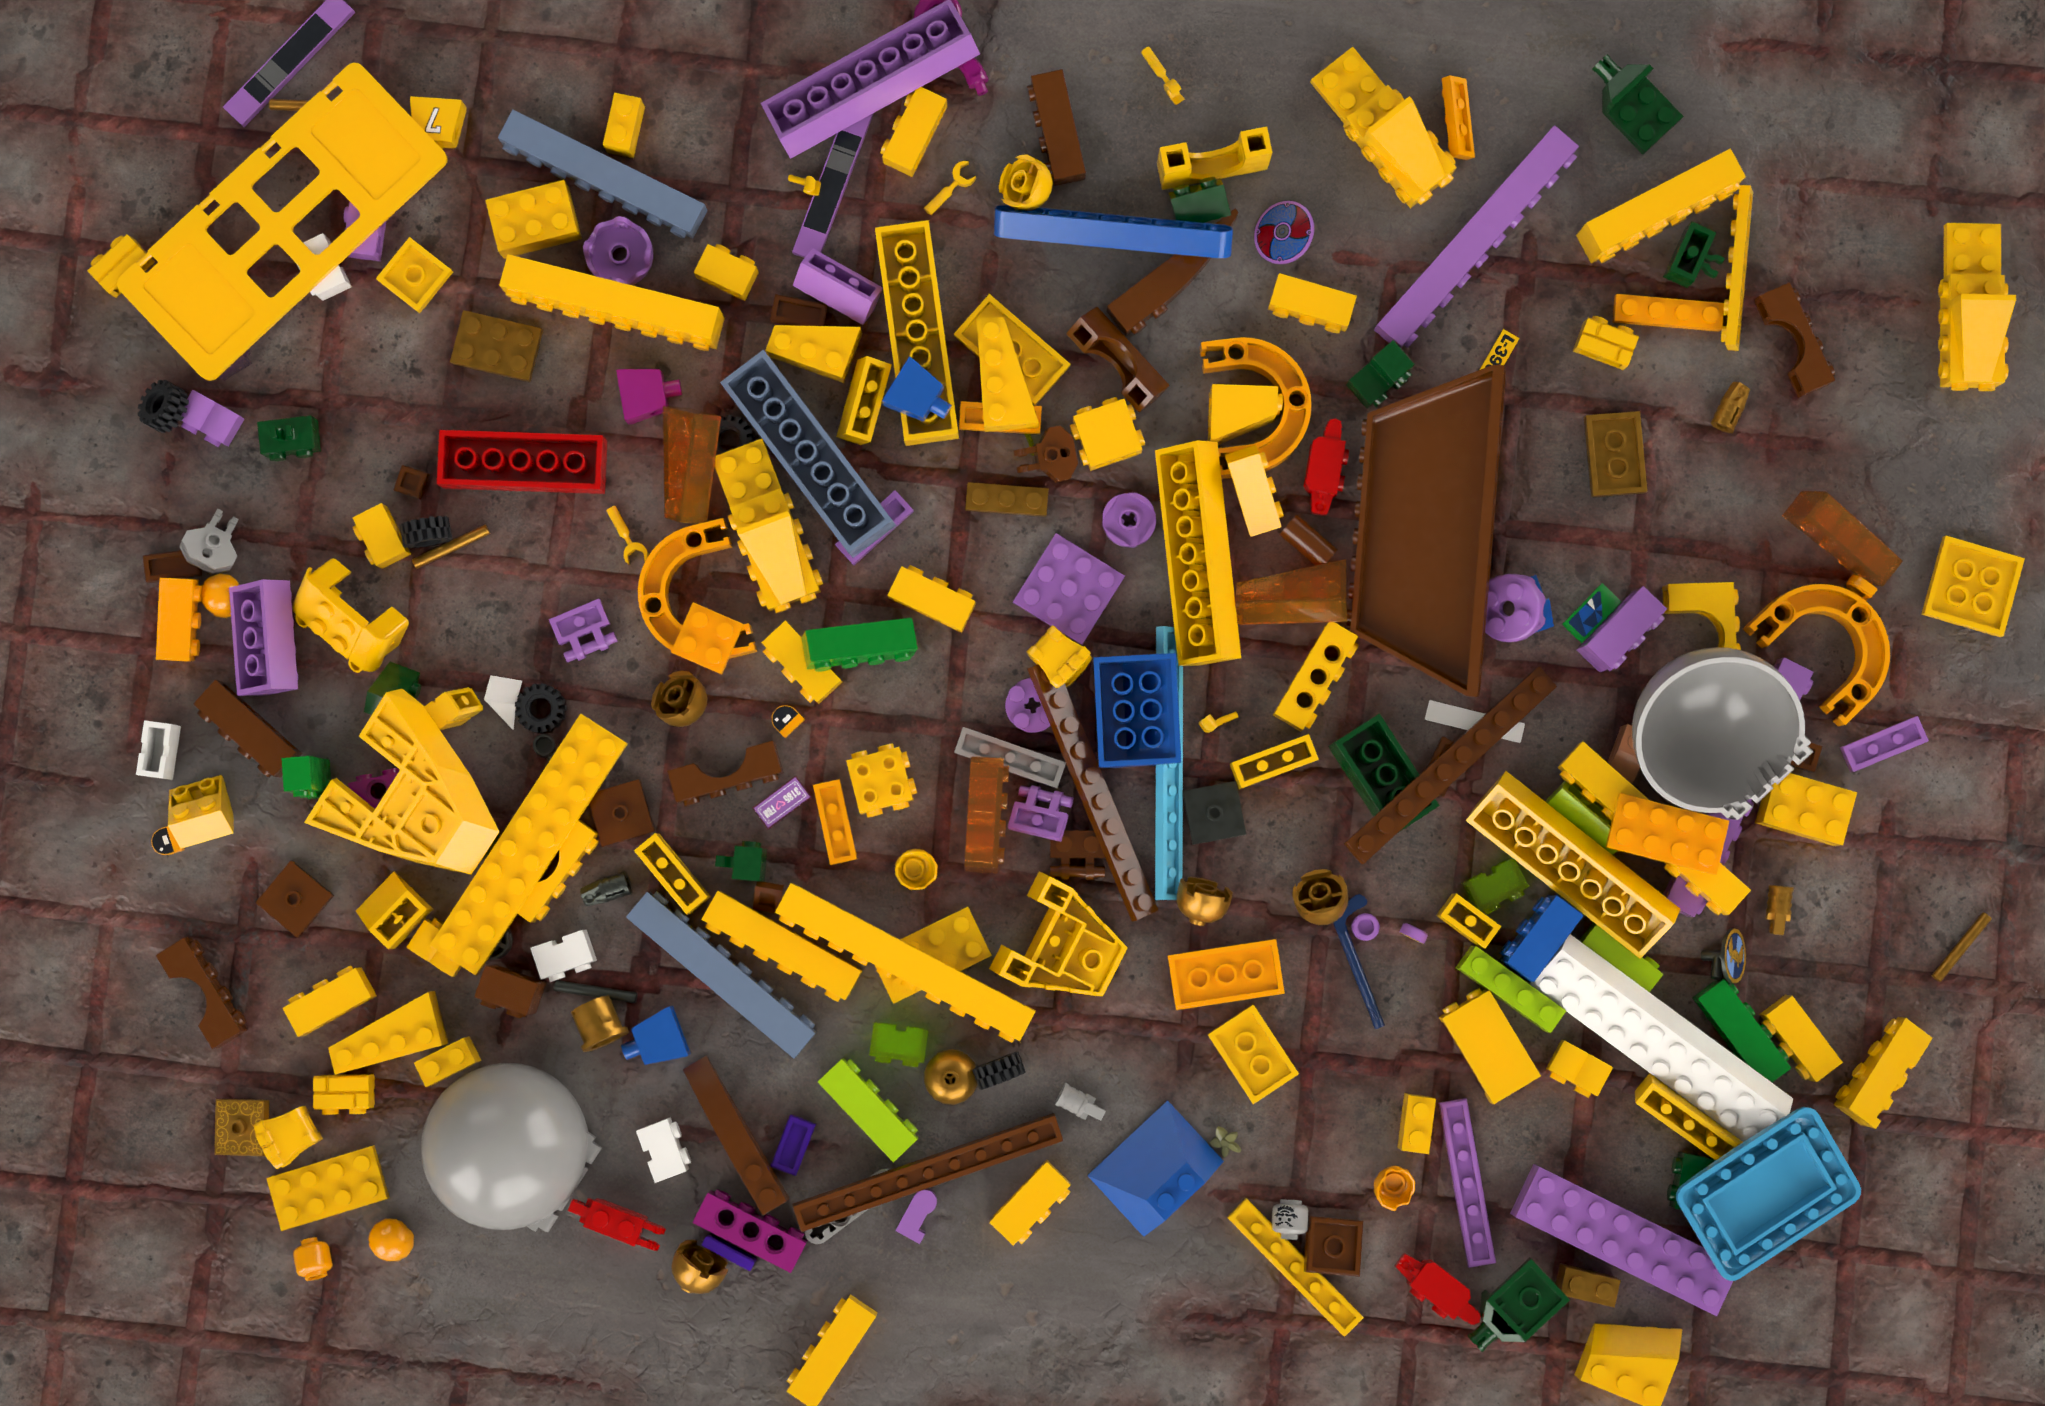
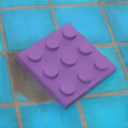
M1056 533L1013 603L1049 626L1054 625L1064 635L1083 645L1125 576Z

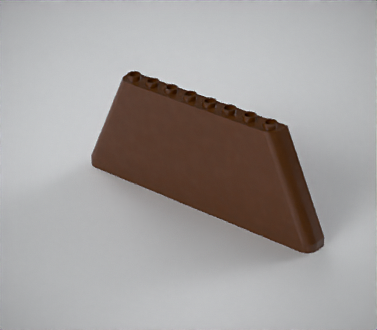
M1505 365L1488 366L1369 412L1367 419L1362 421V436H1366L1365 447L1361 446L1359 455L1360 463L1364 464L1363 474H1359L1357 480V489L1361 490V501H1357L1355 506V517H1359V527L1354 528L1353 544L1357 545L1356 556L1352 555L1351 572H1355L1354 583L1350 582L1349 599H1353L1352 610L1347 611L1346 624L1351 626L1350 632L1465 696L1479 697L1482 679L1506 384Z

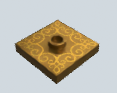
M216 1099L215 1155L265 1156L256 1138L253 1124L269 1119V1100Z

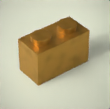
M1560 1263L1556 1285L1567 1297L1615 1308L1621 1280L1612 1275Z

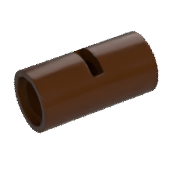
M1297 514L1279 534L1320 570L1338 550Z

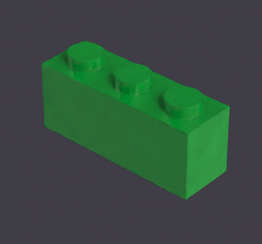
M313 756L281 758L284 792L293 793V797L319 799L331 781L330 760Z

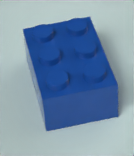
M1547 895L1545 898L1541 896L1532 907L1534 913L1530 919L1527 920L1525 918L1517 927L1516 932L1518 935L1512 942L1508 940L1499 952L1502 956L1498 961L1524 981L1535 982L1584 916L1557 895Z

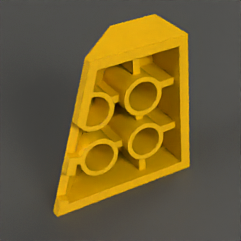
M1594 1323L1574 1375L1583 1382L1642 1406H1661L1679 1360L1682 1329Z

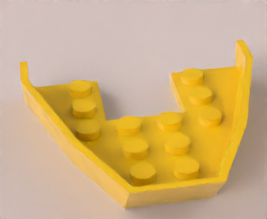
M403 689L386 692L359 737L399 768V773L376 809L337 778L332 779L304 823L386 854L416 863L472 875L499 834V830L472 776L425 707Z

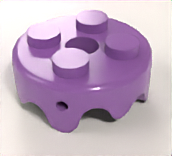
M618 216L612 220L597 224L591 236L583 245L587 266L596 277L634 285L647 275L652 266L653 247L647 233L643 228L625 217ZM620 247L627 250L626 258L622 261L614 260V250Z
M1504 574L1489 580L1485 633L1501 642H1517L1527 639L1543 627L1546 618L1543 616L1546 600L1533 578L1526 575ZM1507 600L1511 601L1515 607L1514 613L1511 616L1506 615L1503 611V605Z

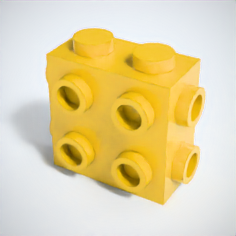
M1110 398L1103 401V406L1092 409V406H1087L1077 410V415L1073 416L1074 424L1069 425L1074 440H1080L1082 449L1078 450L1083 466L1088 465L1090 471L1142 453L1141 446L1145 445L1141 430H1135L1133 420H1136V415L1132 405H1127L1125 399Z
M893 743L877 747L878 752L868 755L867 750L851 754L852 759L846 760L860 814L866 813L867 818L883 814L882 809L893 806L894 811L908 808V802L914 801L913 794H917L914 778L908 779L906 768L910 767L907 751L901 752V748H894Z

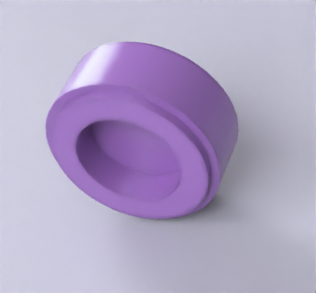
M1368 913L1357 915L1351 924L1353 935L1363 941L1375 938L1380 928L1376 917Z
M1403 923L1399 931L1401 934L1422 944L1425 943L1428 937L1426 932L1408 923Z

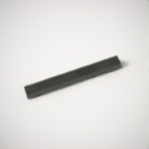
M556 980L554 991L597 998L608 995L611 1000L636 1003L638 994L637 992Z

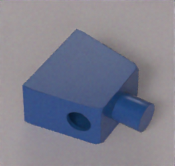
M910 356L882 400L885 407L920 421H925L930 412L944 419L952 407L951 404L940 398L944 390L943 384Z
M674 1006L661 1010L631 1028L634 1040L621 1044L626 1060L641 1055L645 1065L691 1055Z

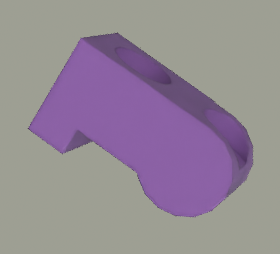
M928 1188L916 1192L896 1228L898 1233L918 1244L921 1243L926 1232L921 1230L920 1227L927 1214L931 1213L936 1207L937 1196L935 1192Z

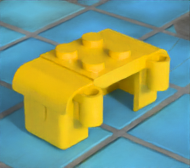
M334 558L328 560L314 572L309 567L292 604L297 624L303 628L307 626L311 628L315 634L330 644L336 652H339L347 660L349 659V667L354 672L360 673L362 670L373 672L378 670L384 657L399 646L409 625L408 619L394 607H390L369 624L363 616L340 598L342 592L335 587L336 584L351 574L350 570Z

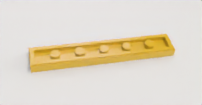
M1247 1198L1227 1216L1250 1242L1344 1337L1364 1318L1321 1273L1304 1272L1305 1257L1287 1239H1281V1233L1273 1231L1272 1223Z

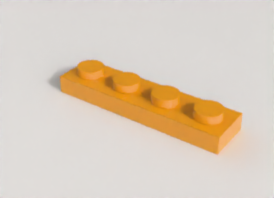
M1616 294L1614 296L1612 323L1720 332L1723 326L1724 303Z

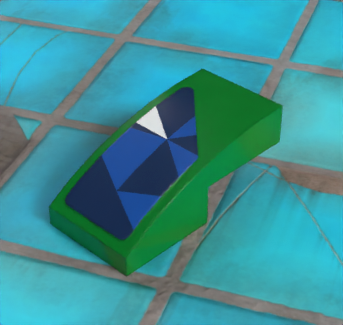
M1601 583L1562 625L1582 643L1618 607L1621 601Z

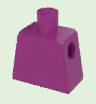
M660 369L616 370L624 420L628 425L668 412V398L683 395L680 379L665 382L664 375Z

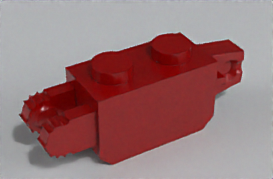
M1336 418L1330 419L1327 422L1323 437L1319 436L1310 445L1303 485L1305 491L1311 494L1310 513L1327 516L1332 499L1335 498L1338 491L1342 492L1345 476L1340 475L1342 465H1347L1349 449H1345L1346 441L1341 440V428L1343 427L1341 421Z
M588 1198L586 1203L573 1199L568 1208L569 1212L581 1216L579 1222L584 1224L583 1227L634 1247L640 1245L658 1251L660 1245L656 1241L641 1237L644 1229L658 1235H664L666 1231L665 1227L648 1221L647 1216L601 1198H596L595 1200Z
M1406 1253L1402 1254L1394 1266L1407 1279V1283L1412 1287L1409 1291L1421 1302L1425 1298L1434 1304L1431 1309L1443 1319L1447 1315L1453 1320L1459 1316L1470 1325L1475 1326V1324L1480 1323V1312L1468 1303L1471 1295L1470 1290L1431 1259L1420 1262Z

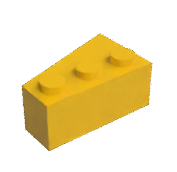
M775 325L765 351L773 359L844 383L861 339L862 330L861 327Z

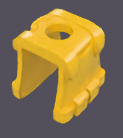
M1054 625L1047 630L1034 646H1031L1026 651L1030 659L1036 665H1040L1050 683L1056 689L1065 684L1066 688L1069 687L1086 670L1092 660L1091 652L1085 646L1073 642Z
M300 1106L276 1118L261 1120L253 1124L256 1138L265 1156L276 1169L284 1168L291 1164L300 1153L323 1139L315 1127L306 1106Z

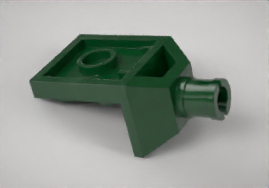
M1607 54L1602 58V61L1600 60L1592 68L1606 84L1602 90V113L1644 155L1684 116L1647 79L1654 69L1650 64H1627L1622 69Z
M1529 1257L1491 1294L1486 1289L1481 1293L1480 1315L1483 1321L1467 1336L1477 1345L1481 1352H1484L1498 1338L1502 1342H1526L1570 1299Z

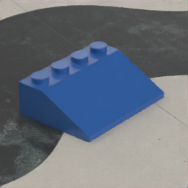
M1176 653L1093 657L1099 768L1181 763Z

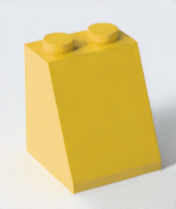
M1212 384L1209 392L1208 441L1218 442V445L1273 423L1276 415H1280L1283 406V394H1278V386Z

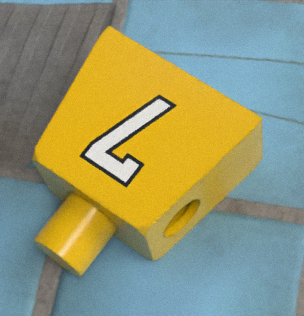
M410 96L411 117L442 149L456 148L467 109L463 101Z

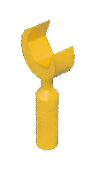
M1146 47L1143 49L1141 54L1157 77L1162 78L1165 82L1164 89L1170 100L1175 105L1185 100L1179 92L1181 90L1180 85L1175 79H1168L1165 68L1151 48Z
M961 161L954 166L952 173L954 182L950 186L944 187L924 207V210L929 215H932L952 195V191L957 185L968 187L975 182L976 176L969 180L960 176V169L969 165V161Z
M612 506L606 511L618 534L625 539L628 545L623 554L625 561L630 565L629 556L636 550L644 553V560L646 561L649 556L647 548L643 544L631 541L629 537L630 531L617 507Z

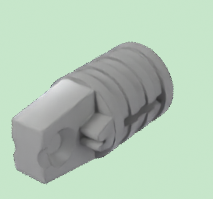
M1064 1083L1054 1104L1069 1110L1071 1113H1075L1076 1116L1084 1120L1090 1115L1101 1121L1106 1112L1103 1108L1094 1104L1095 1097L1087 1093L1084 1094L1082 1091L1070 1087L1067 1083Z

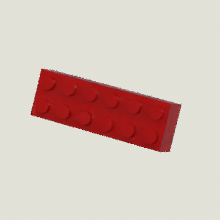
M439 430L437 484L443 489L605 494L608 440L603 435Z

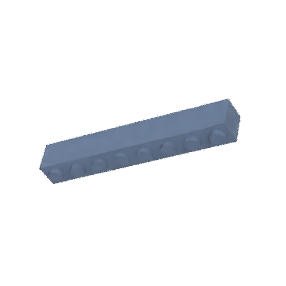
M513 109L498 136L499 141L504 145L502 149L514 156L520 153L526 156V161L539 168L544 165L551 169L550 172L563 180L567 176L575 180L574 184L585 191H589L591 188L599 192L598 196L609 203H613L615 200L623 204L622 208L631 214L637 215L640 212L647 216L646 220L658 227L664 224L671 228V233L684 239L685 236L693 239L708 211L704 203Z
M658 891L654 894L646 892L626 918L792 1058H796L817 1033L813 1029L816 1024L804 1014L801 1017L792 1011L794 1006L784 997H781L780 1000L771 993L774 989L761 979L757 982L750 975L753 971L740 961L737 965L729 958L732 954L721 944L717 947L709 941L711 936L699 926L695 930L687 923L690 918L679 909L674 912L667 906L669 901Z

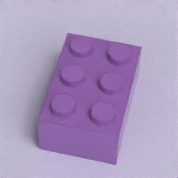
M1642 586L1632 591L1576 651L1599 672L1607 669L1609 671L1614 668L1617 669L1626 660L1627 657L1624 655L1626 651L1629 652L1632 649H1636L1646 639L1643 634L1651 629L1654 630L1665 619L1662 614L1667 608Z

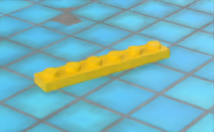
M1740 185L1739 194H1734L1733 210H1737V218L1731 222V236H1735L1734 246L1729 247L1728 262L1732 263V273H1727L1726 289H1730L1729 299L1724 301V316H1728L1727 326H1722L1721 342H1725L1727 349L1731 351H1739L1753 201L1751 185Z

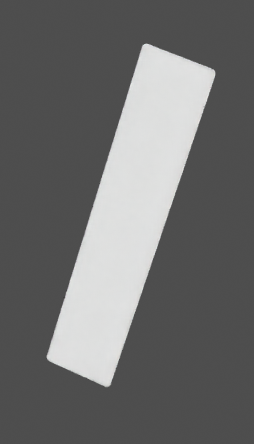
M1430 700L1425 720L1468 730L1485 713ZM1518 722L1501 739L1521 743L1525 723Z

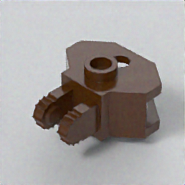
M1061 426L1047 428L1039 443L1032 445V447L1013 450L1014 457H1023L1033 453L1035 457V464L1020 465L1017 467V473L1037 470V472L1043 471L1055 483L1069 480L1078 465L1073 436ZM1061 449H1063L1066 452L1065 457L1061 456Z

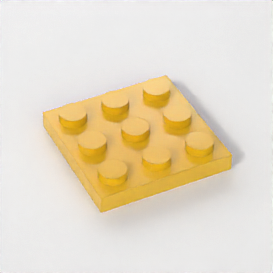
M1943 536L1921 615L1993 636L2003 637L2025 558L1953 537Z

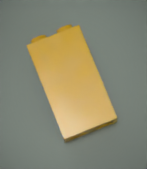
M1478 988L1466 995L1467 1001L1460 1005L1454 1002L1442 1010L1444 1014L1439 1019L1445 1024L1484 1089V1094L1489 1103L1496 1104L1541 1077L1490 990L1485 989L1481 991Z

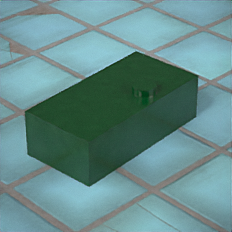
M1380 713L1328 746L1373 816L1419 775ZM1434 799L1426 808H1424L1403 829L1407 828L1408 826H1410L1411 824H1413L1429 812L1439 807L1440 805L1438 804L1436 799Z

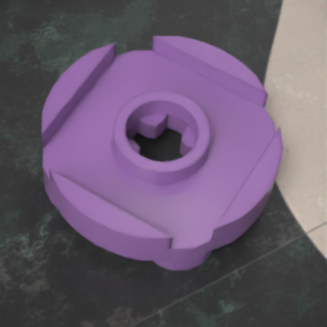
M1124 493L1113 497L1105 506L1102 515V527L1106 536L1113 543L1122 547L1134 548L1145 543L1153 534L1156 526V514L1151 502L1138 493ZM1130 513H1133L1135 515L1134 521L1137 523L1134 526H1124L1122 516L1124 514L1129 516Z
M1031 678L1021 680L1010 689L1006 698L1005 708L1007 716L1012 724L1027 733L1042 732L1050 727L1042 704L1041 707L1036 708V713H1031L1030 709H1025L1024 705L1029 703L1030 698H1034L1035 702H1040V704L1041 701Z

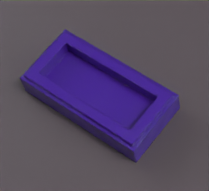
M790 1114L771 1167L797 1176L816 1123Z
M712 1233L708 1234L702 1243V1246L748 1271H751L757 1261L756 1257Z

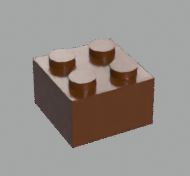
M496 964L485 965L474 997L481 999L480 1004L492 1009L503 1007L507 1009L506 1014L517 1018L527 1017V1015L536 1014L547 982Z

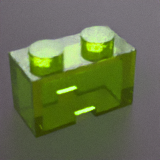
M1508 858L1491 867L1490 869L1493 873L1488 876L1485 873H1480L1462 882L1473 906L1481 912L1485 911L1486 915L1501 907L1499 903L1509 898L1510 902L1524 896L1523 890L1529 887L1514 858Z
M874 1022L869 1056H875V1062L891 1063V1059L902 1060V1065L918 1067L919 1063L925 1062L929 1029L907 1026L906 1031L896 1030L897 1024Z

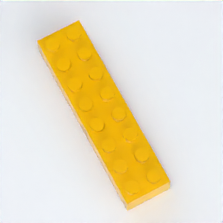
M929 220L876 227V240L895 377H897L910 356L943 384L944 390L940 398L952 405L944 419L933 412L929 413L925 421H920L901 413L905 445L910 446L959 439Z
M509 254L507 255L499 284L506 293L505 295L511 297L510 301L520 305H526L527 302L535 303L537 308L544 311L552 312L554 308L562 310V314L568 317L578 318L579 315L589 317V321L596 324L604 325L605 321L614 323L615 328L623 331H630L631 328L641 330L642 335L656 338L657 334L666 336L669 342L680 345L683 344V341L693 343L694 348L703 351H709V348L717 349L725 319L720 308Z
M1196 440L1155 450L1178 666H1199L1240 659L1241 650L1218 442Z
M1507 771L1502 774L1474 806L1466 819L1469 824L1639 959L1672 927L1681 910L1677 905Z

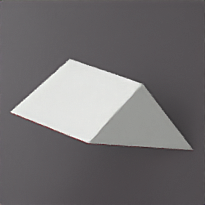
M490 675L484 700L514 730L515 702L518 700L517 696L519 695L522 681Z

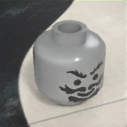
M1280 1199V1203L1273 1206V1231L1281 1233V1239L1298 1240V1234H1304L1308 1230V1208L1302 1205L1301 1200Z

